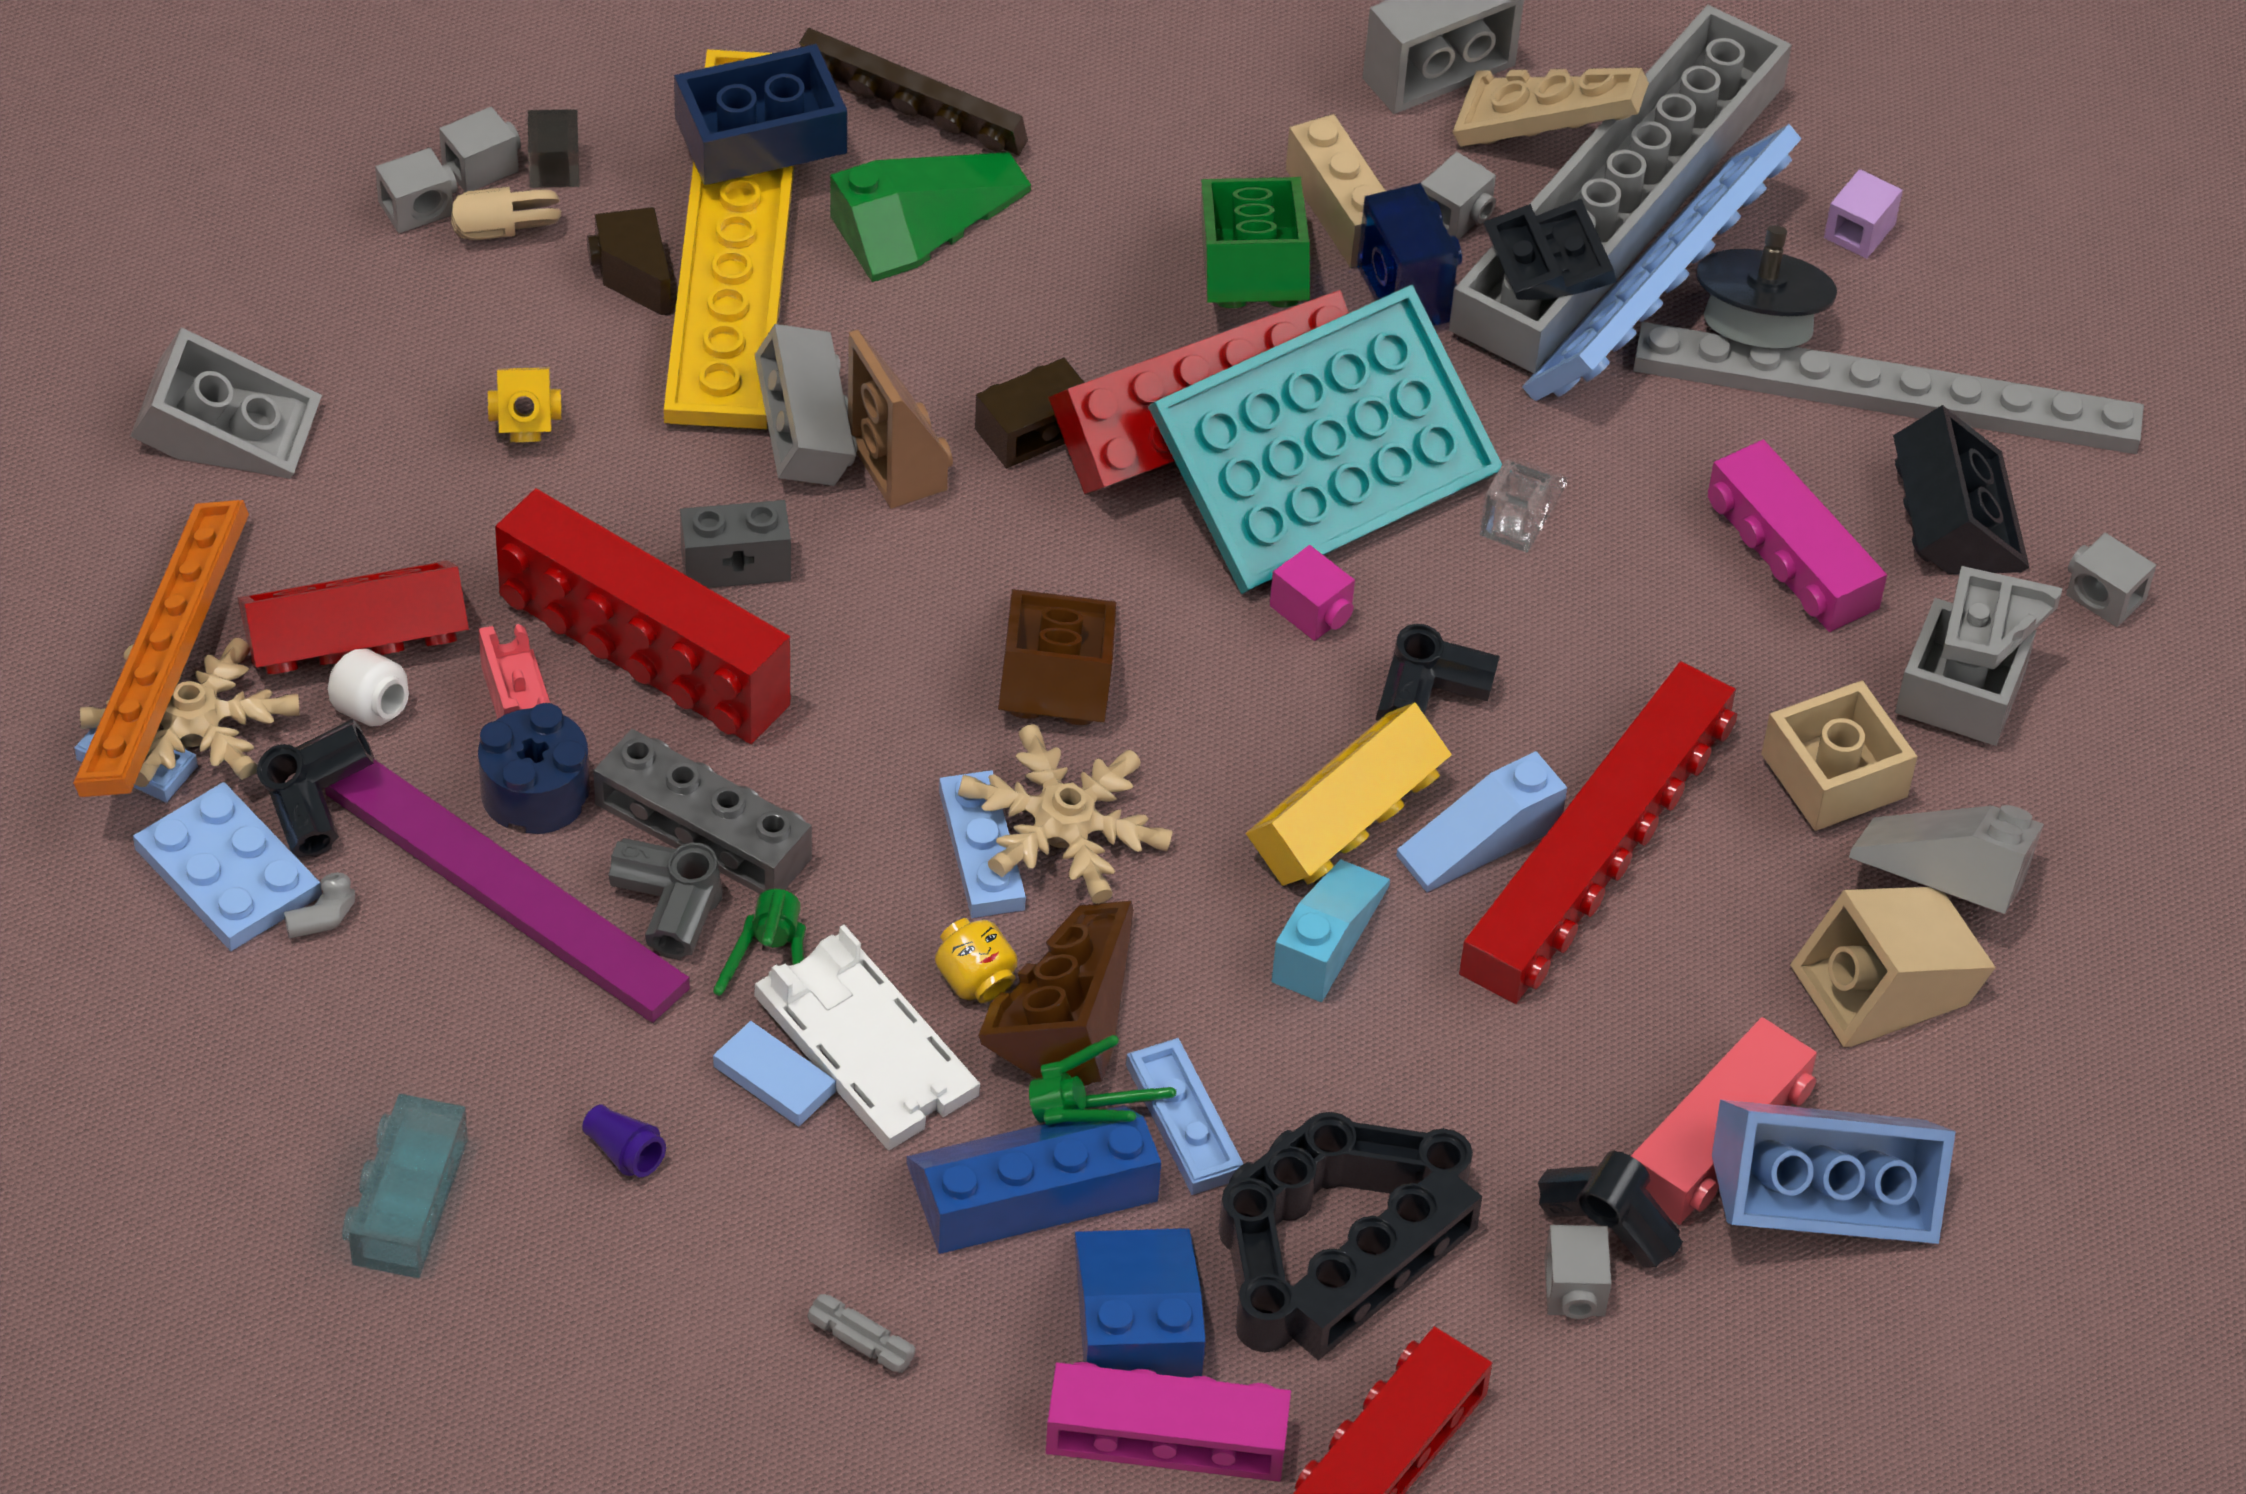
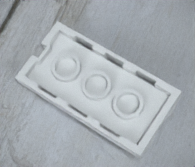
M845 925L840 926L838 935H830L820 941L816 949L801 962L791 966L787 964L774 965L772 970L769 971V976L755 983L754 996L807 1058L816 1067L836 1080V1091L888 1151L924 1130L926 1116L937 1110L942 1117H945L979 1096L980 1083L866 955L861 949L859 940Z

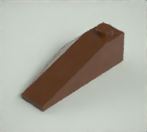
M1132 901L1079 905L1046 941L1048 952L1037 964L1026 963L1018 972L1020 980L1018 986L1011 993L1000 992L991 1002L978 1035L981 1045L1034 1078H1041V1065L1061 1061L1095 1042H1099L1111 1035H1116L1134 912ZM1114 1047L1066 1073L1071 1077L1078 1076L1084 1086L1095 1082H1102Z

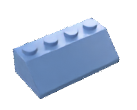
M1720 1099L1712 1159L1726 1221L1731 1225L1939 1244L1956 1131L1922 1119Z

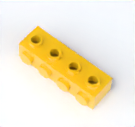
M1416 702L1406 705L1383 716L1245 834L1282 886L1301 879L1307 885L1323 877L1334 867L1330 859L1340 850L1345 854L1359 846L1369 837L1366 828L1375 820L1378 823H1382L1398 813L1405 806L1401 798L1410 790L1413 793H1417L1433 783L1440 776L1436 768L1452 754Z

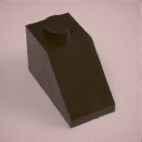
M655 207L594 214L595 235L587 236V250L590 266L599 265L603 285L659 315L671 314L670 276Z

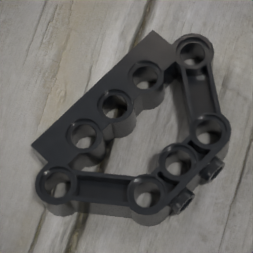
M1324 1112L1311 1117L1295 1131H1284L1275 1139L1269 1151L1255 1163L1246 1162L1241 1165L1232 1175L1229 1184L1223 1191L1219 1221L1220 1240L1231 1252L1239 1297L1235 1328L1241 1342L1254 1351L1265 1353L1277 1351L1286 1346L1290 1341L1295 1340L1319 1361L1477 1230L1482 1196L1468 1185L1473 1155L1469 1141L1455 1130L1442 1128L1425 1133L1353 1122L1343 1114ZM1341 1186L1390 1194L1387 1209L1379 1216L1362 1217L1355 1221L1349 1228L1347 1242L1339 1249H1324L1314 1254L1309 1261L1306 1276L1293 1286L1286 1281L1276 1230L1277 1224L1282 1220H1298L1305 1216L1311 1209L1313 1195L1322 1188L1330 1189ZM1243 1215H1252V1216H1255V1217H1247V1216H1243ZM1365 1252L1376 1253L1377 1255L1367 1254ZM1325 1285L1337 1286V1288L1326 1287ZM1266 1310V1311H1271V1312H1273V1313L1266 1314V1313H1261V1312H1259V1311Z

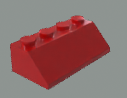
M449 561L237 597L247 643L250 647L252 664L256 668L265 666L268 675L299 669L297 660L319 657L320 665L335 664L345 654L354 649L372 647L373 652L385 655L404 651L403 641L425 638L426 646L452 643L457 641L456 632L469 630L458 566Z

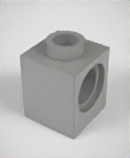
M431 147L375 166L378 202L398 234L452 215V194L457 192V182L451 167L448 164L442 165Z
M2105 532L2090 547L2086 545L2081 546L2072 557L2068 565V571L2072 574L2066 595L2115 627H2118L2147 599L2156 564Z
M1550 1225L1544 1255L1547 1315H1566L1573 1319L1605 1316L1611 1289L1608 1226Z

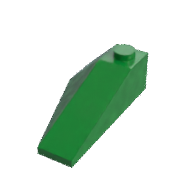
M1010 152L874 160L830 174V217L871 282H875L918 268L930 260V252L946 241L954 244L964 237V229L979 219H991L1031 192V184Z

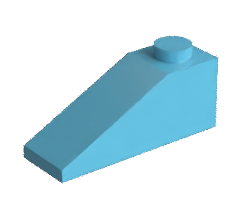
M1340 859L1299 902L1278 937L1275 945L1272 983L1322 1003L1390 885V879Z

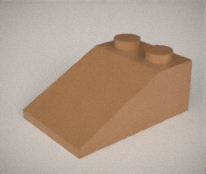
M859 330L849 332L848 420L851 435L855 437L857 442V454L891 509L946 491L948 468L953 465L952 453L947 441L943 437L937 438L931 428L930 418L925 406L921 402L915 403L902 381Z

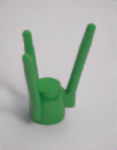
M769 889L760 894L757 899L755 912L746 917L743 931L714 986L713 992L715 995L720 996L724 993L753 937H756L766 947H781L790 942L792 965L804 960L803 941L806 926L798 922L801 903L794 894L783 889Z
M1111 1035L1061 1061L1041 1065L1042 1077L1033 1079L1030 1082L1029 1101L1036 1120L1039 1123H1046V1125L1062 1122H1133L1136 1119V1113L1131 1110L1085 1108L1168 1099L1175 1097L1177 1091L1173 1087L1086 1095L1082 1080L1078 1076L1071 1077L1066 1072L1116 1046L1119 1039L1116 1035Z

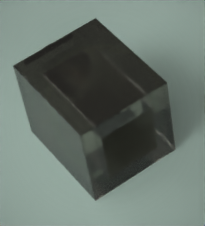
M578 109L528 110L530 188L580 187Z

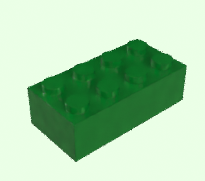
M1301 177L1201 179L1202 244L1207 303H1217L1218 306L1223 308H1241L1246 306L1248 302L1268 301V304L1271 306L1291 307L1297 305L1299 301H1310V241Z

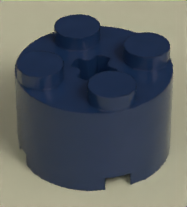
M541 703L533 708L510 712L496 721L486 724L481 729L478 746L481 800L486 812L495 822L506 828H509L508 823L525 827V833L544 834L564 828L576 820L582 812V805L589 796L590 779L587 740L581 728L573 720L563 715L562 710L552 703Z

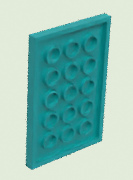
M1413 285L1157 400L1148 406L1241 594L1271 581L1274 570L1308 545H1311L1322 555H1326L1504 469Z

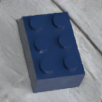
M817 44L674 75L675 120L704 185L847 154L848 110Z

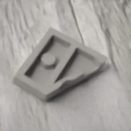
M1961 566L1941 658L1995 669L2058 608L2062 588Z

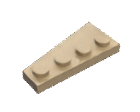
M1642 68L1588 69L1581 77H1570L1567 69H1550L1546 77H1530L1527 70H1510L1506 78H1494L1490 70L1476 71L1455 124L1453 134L1459 146L1462 147L1479 143L1491 144L1500 139L1522 135L1535 136L1544 131L1566 127L1579 128L1588 123L1604 120H1623L1639 113L1649 82Z

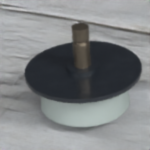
M1776 225L1767 227L1763 250L1729 249L1718 251L1704 257L1699 262L1696 272L1700 285L1711 294L1704 311V318L1707 324L1713 330L1729 339L1763 348H1789L1809 341L1813 336L1814 314L1820 313L1834 304L1837 296L1836 284L1825 272L1816 266L1783 254L1787 230Z

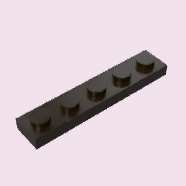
M809 27L799 42L800 47L817 44L832 78L849 85L856 93L863 97L874 98L876 96L886 100L906 115H922L934 120L943 130L953 134L962 132L977 138L988 149L996 152L1006 150L1019 156L1028 142L1023 117L1019 114Z

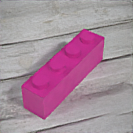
M1764 439L1713 462L1707 494L1712 507L1731 522L1739 531L1744 543L1758 552L1770 566L1773 575L1793 591L1800 599L1805 611L1810 616L1816 617L1829 633L1880 609L1887 579L1886 572Z
M1056 1362L1047 1422L1045 1454L1281 1482L1291 1390L1277 1389L1265 1383L1244 1385L1218 1382L1206 1376L1185 1378L1160 1375L1147 1369L1126 1371L1101 1368L1088 1362H1077L1074 1364Z

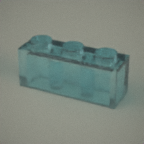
M399 1093L392 1114H383L376 1136V1146L379 1150L375 1161L366 1160L363 1166L359 1184V1191L362 1194L358 1207H349L343 1224L342 1237L343 1240L350 1242L352 1265L420 1279L468 1142L466 1107Z

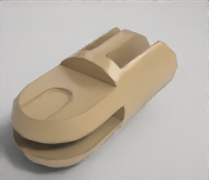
M509 187L468 191L458 195L452 207L451 224L454 232L463 239L483 240L515 236V229L541 227L556 223L561 217L560 209L534 208L557 204L560 202V199L552 190L511 193Z

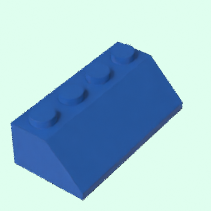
M1125 1105L1117 1106V1107H1113V1108H1109V1109H1105V1110H1131V1111H1133L1132 1109L1126 1107ZM1135 1112L1136 1119L1133 1122H1062L1052 1125H1046L1045 1123L907 1156L906 1163L938 1253L950 1252L1157 1202L1159 1197L1161 1159L1144 1116Z

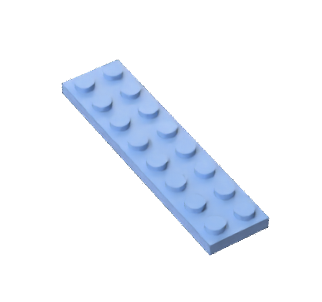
M1790 124L1732 156L1560 344L1537 372L1522 386L1533 400L1538 401L1551 393L1560 397L1573 388L1581 377L1588 382L1609 365L1610 361L1606 358V355L1611 350L1613 352L1619 350L1636 335L1637 332L1633 325L1637 321L1643 322L1662 306L1663 302L1659 297L1664 291L1668 293L1675 289L1689 276L1690 273L1685 269L1690 262L1694 264L1705 257L1716 245L1711 240L1716 233L1718 235L1723 234L1741 218L1737 210L1742 205L1745 207L1751 204L1764 193L1767 187L1763 181L1767 177L1770 179L1776 176L1790 164L1792 159L1788 154L1801 140V137Z

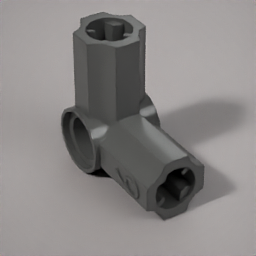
M623 838L622 841H617L611 855V866L608 875L610 886L660 896L645 934L647 946L657 950L663 957L681 960L686 955H692L709 912L716 908L722 900L723 889L715 852L709 846L702 843H687L674 849Z

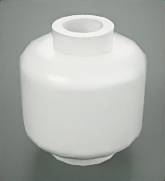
M354 649L345 654L335 664L330 673L328 683L329 700L333 707L344 715L368 726H382L398 716L407 704L409 696L407 675L400 664L369 649Z

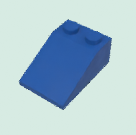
M1190 1228L1075 1232L1083 1362L1092 1363L1101 1368L1126 1371L1147 1369L1160 1375L1191 1378L1202 1376L1205 1331L1201 1289Z

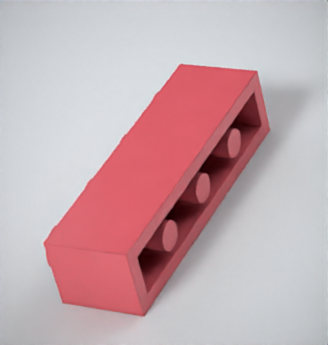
M1761 1017L1631 1155L1649 1173L1650 1182L1646 1187L1647 1191L1668 1217L1678 1225L1694 1209L1699 1212L1706 1209L1717 1193L1719 1186L1712 1159V1150L1720 1099L1791 1106L1793 1103L1796 1106H1800L1809 1097L1816 1084V1078L1812 1076L1817 1052L1764 1017Z

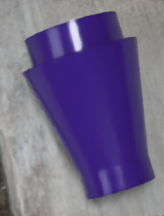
M604 1105L593 1107L583 1120L582 1130L584 1134L594 1140L622 1174L646 1177L653 1173L661 1164L666 1153V1142L661 1137L660 1131L656 1126L612 1111Z

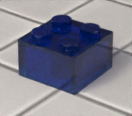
M1421 183L1364 196L1357 268L1375 301L1413 285L1432 325L1436 326L1450 322L1454 288L1457 286L1455 280L1457 265L1462 263V250L1457 237L1454 235L1450 236L1446 230L1438 203L1430 201Z

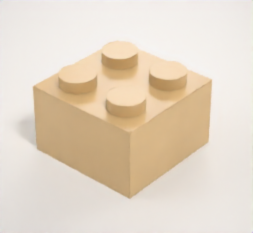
M1863 680L1770 713L1761 753L1814 831L1907 798L1918 757Z

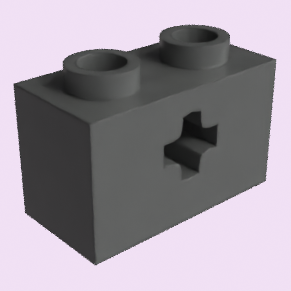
M785 500L680 508L681 554L684 574L707 588L791 581V536Z

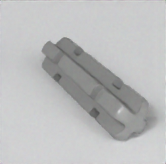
M820 1294L808 1312V1319L811 1323L823 1330L832 1331L833 1336L866 1356L873 1357L874 1359L878 1357V1363L893 1372L903 1373L915 1355L916 1349L914 1345L899 1336L892 1335L890 1337L891 1331L854 1309H845L844 1303L830 1295Z

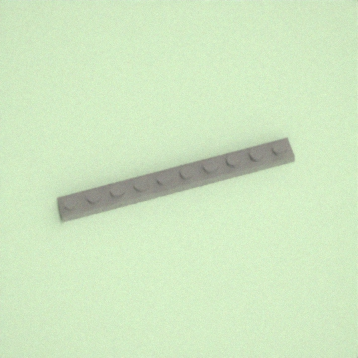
M1647 322L1641 323L1634 372L1919 419L1943 405L1973 428L2137 454L2141 440L2144 404L1800 347H1756L1734 341L1720 334Z

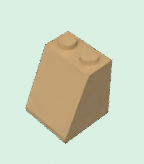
M1931 887L1843 890L1790 964L1843 1047H1853L1968 1005L1996 968L1945 892Z

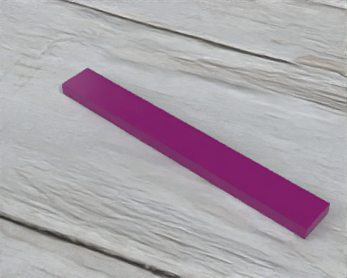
M373 759L374 764L325 788V794L651 1023L655 1022L690 989V979L687 975L377 760Z

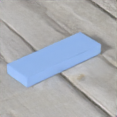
M1179 1038L1128 1053L1126 1067L1138 1090L1173 1087L1177 1091L1176 1096L1173 1098L1148 1101L1145 1104L1191 1195L1229 1184L1232 1175L1243 1165V1162Z

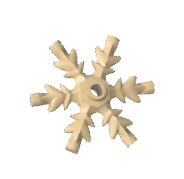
M233 638L219 660L212 655L205 657L206 673L195 671V676L199 683L193 681L177 683L160 723L164 729L157 731L135 785L146 787L154 777L160 764L164 765L167 769H173L176 763L174 750L185 753V747L200 746V752L211 748V764L216 767L226 760L241 780L256 774L257 764L249 756L242 753L254 749V746L246 740L235 738L239 731L232 728L219 727V722L230 717L240 724L246 725L247 717L261 723L271 724L274 722L271 714L300 716L298 694L270 699L272 691L266 689L246 699L244 692H240L229 701L220 700L216 694L234 688L236 684L232 680L243 676L249 670L248 667L238 663L245 659L250 652V647L243 639ZM133 645L125 650L123 656L125 661H127ZM80 707L81 729L98 727L105 709Z
M1031 724L1019 731V738L1029 753H1017L1016 757L1025 767L1033 771L1026 774V777L1043 787L1040 794L1028 795L1019 782H1016L1014 789H1012L1005 781L994 774L988 777L990 785L971 776H962L957 796L968 799L987 800L981 806L984 811L1010 808L1008 817L1026 811L1032 814L1035 819L1034 826L1023 824L1014 826L1013 828L1019 834L1005 835L996 839V842L1000 846L1006 847V849L993 856L988 861V867L1001 878L1010 872L1021 860L1024 861L1028 868H1034L1037 862L1038 848L1046 855L1049 854L1048 844L1058 848H1068L1063 854L1062 859L1074 858L1069 871L1070 879L1076 880L1083 876L1093 903L1098 904L1106 902L1113 894L1109 883L1102 873L1107 875L1114 874L1115 870L1106 860L1097 855L1104 853L1105 850L1100 845L1087 839L1090 832L1101 831L1113 845L1116 837H1118L1124 844L1136 852L1142 851L1140 841L1147 843L1155 849L1168 851L1172 830L1143 826L1148 821L1146 815H1134L1120 819L1121 809L1115 810L1108 815H1103L1095 808L1096 801H1115L1116 797L1111 792H1122L1133 788V784L1124 779V777L1138 769L1141 762L1138 755L1131 750L1123 752L1109 767L1105 765L1103 760L1096 759L1092 768V778L1085 772L1081 773L1083 787L1080 788L1073 782H1061V779L1068 770L1067 767L1057 768L1061 757V750L1055 747L1047 751L1039 727Z

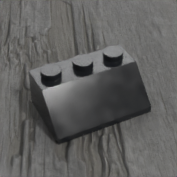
M1943 405L1893 435L1897 452L1895 467L1903 479L1906 496L1903 497V503L1911 517L1914 529L1912 544L1917 554L1924 561H1932L1949 575L1960 574L1961 566L1992 573H2015L2029 568L2005 461L2000 449Z

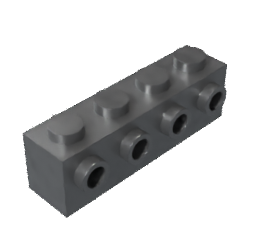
M631 729L593 770L595 805L674 848L687 843H702L709 846L715 852L720 873L759 894L769 889L785 890L812 859V825L807 823L800 815L790 810H783L764 800L749 787L736 785L716 774L708 765L694 762L671 750L666 743L657 738H649Z

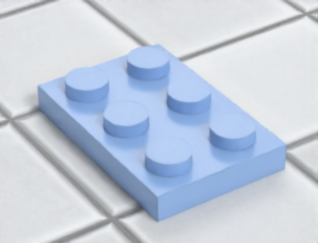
M225 782L133 835L135 850L230 951L235 950L284 920L285 911L303 908L322 895L319 880Z

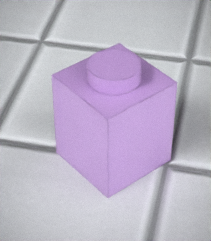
M1859 169L1831 202L1824 238L1867 259L1895 226L1903 190Z

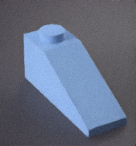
M1535 751L1491 772L1397 849L1396 856L1426 893L1545 836L1564 811L1567 786L1539 753Z

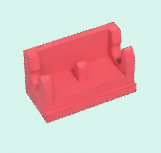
M517 624L514 629L516 638L508 644H499L500 642L493 626L479 628L481 668L497 719L510 712L533 708L541 703H550L534 651L529 646L527 631L520 624Z

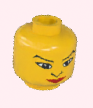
M963 918L952 923L942 932L940 938L943 943L935 954L936 966L959 998L965 1000L977 999L979 1003H986L995 999L1000 992L1004 993L1014 983L1015 975L1013 972L1018 963L1017 955L996 924L988 920L970 923L967 918Z

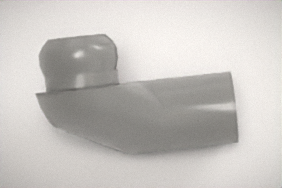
M337 872L323 877L320 883L323 894L315 905L284 912L289 939L329 931L340 925L355 902V890L350 888L351 881L346 874Z

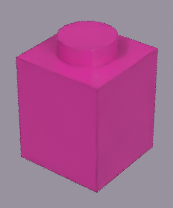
M1308 545L1273 571L1270 607L1312 640L1316 641L1329 630H1336L1342 627L1350 618L1353 612L1352 603L1355 579L1311 545Z

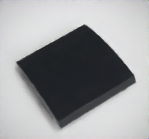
M1582 199L1537 216L1531 204L1483 222L1517 300L1559 298L1584 293L1617 282L1612 264Z

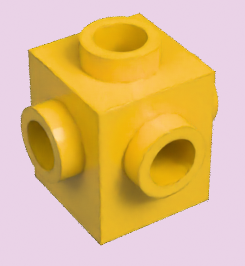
M550 367L497 369V390H488L489 422L498 421L499 433H510V442L541 441V432H551L552 420H562L561 389H551ZM522 396L529 397L534 403V410L528 414L520 413L515 406L516 399Z

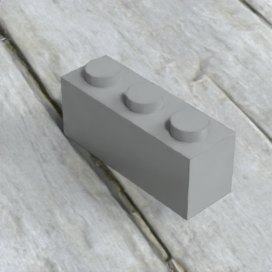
M774 324L755 353V361L778 478L835 486L846 468L853 464L857 453V442L855 437L851 435L848 420V398L846 395H843L839 376L840 358L835 354L831 332Z

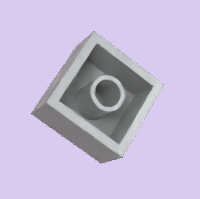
M1935 598L1905 669L1895 713L1997 746L2026 673L2037 630H2034L1995 669L1941 658L1953 603Z

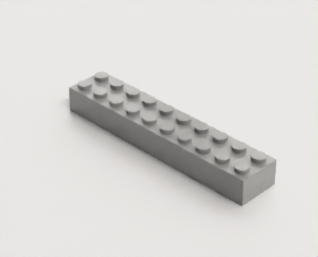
M1707 4L1645 74L1649 84L1639 113L1623 120H1604L1530 203L1535 215L1537 216L1582 199L1612 264L1616 279H1618L1784 87L1792 44ZM1492 245L1454 288L1449 331L1532 373H1536L1612 284L1584 293L1559 298L1517 300Z

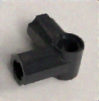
M1426 624L1406 626L1400 631L1396 639L1376 721H1379L1387 713L1416 702L1425 715L1433 687L1488 702L1500 656L1443 641L1440 633Z
M354 719L297 747L287 744L273 746L259 760L257 766L258 778L269 791L290 851L297 858L303 856L317 857L331 850L332 844L339 838L322 790L374 764L373 759L375 757L370 744ZM293 773H295V775L292 777V779H290L289 781L285 782V781L288 779L289 776H291Z
M1620 1151L1608 1152L1599 1166L1547 1169L1538 1181L1540 1189L1538 1204L1549 1217L1587 1216L1598 1225L1608 1226V1228L1615 1232L1643 1268L1657 1267L1667 1258L1674 1256L1683 1243L1679 1237L1680 1230L1646 1189L1650 1182V1176L1646 1168L1628 1154Z

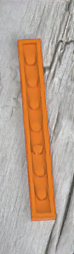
M243 500L197 503L194 505L73 782L79 797L131 794L249 516Z

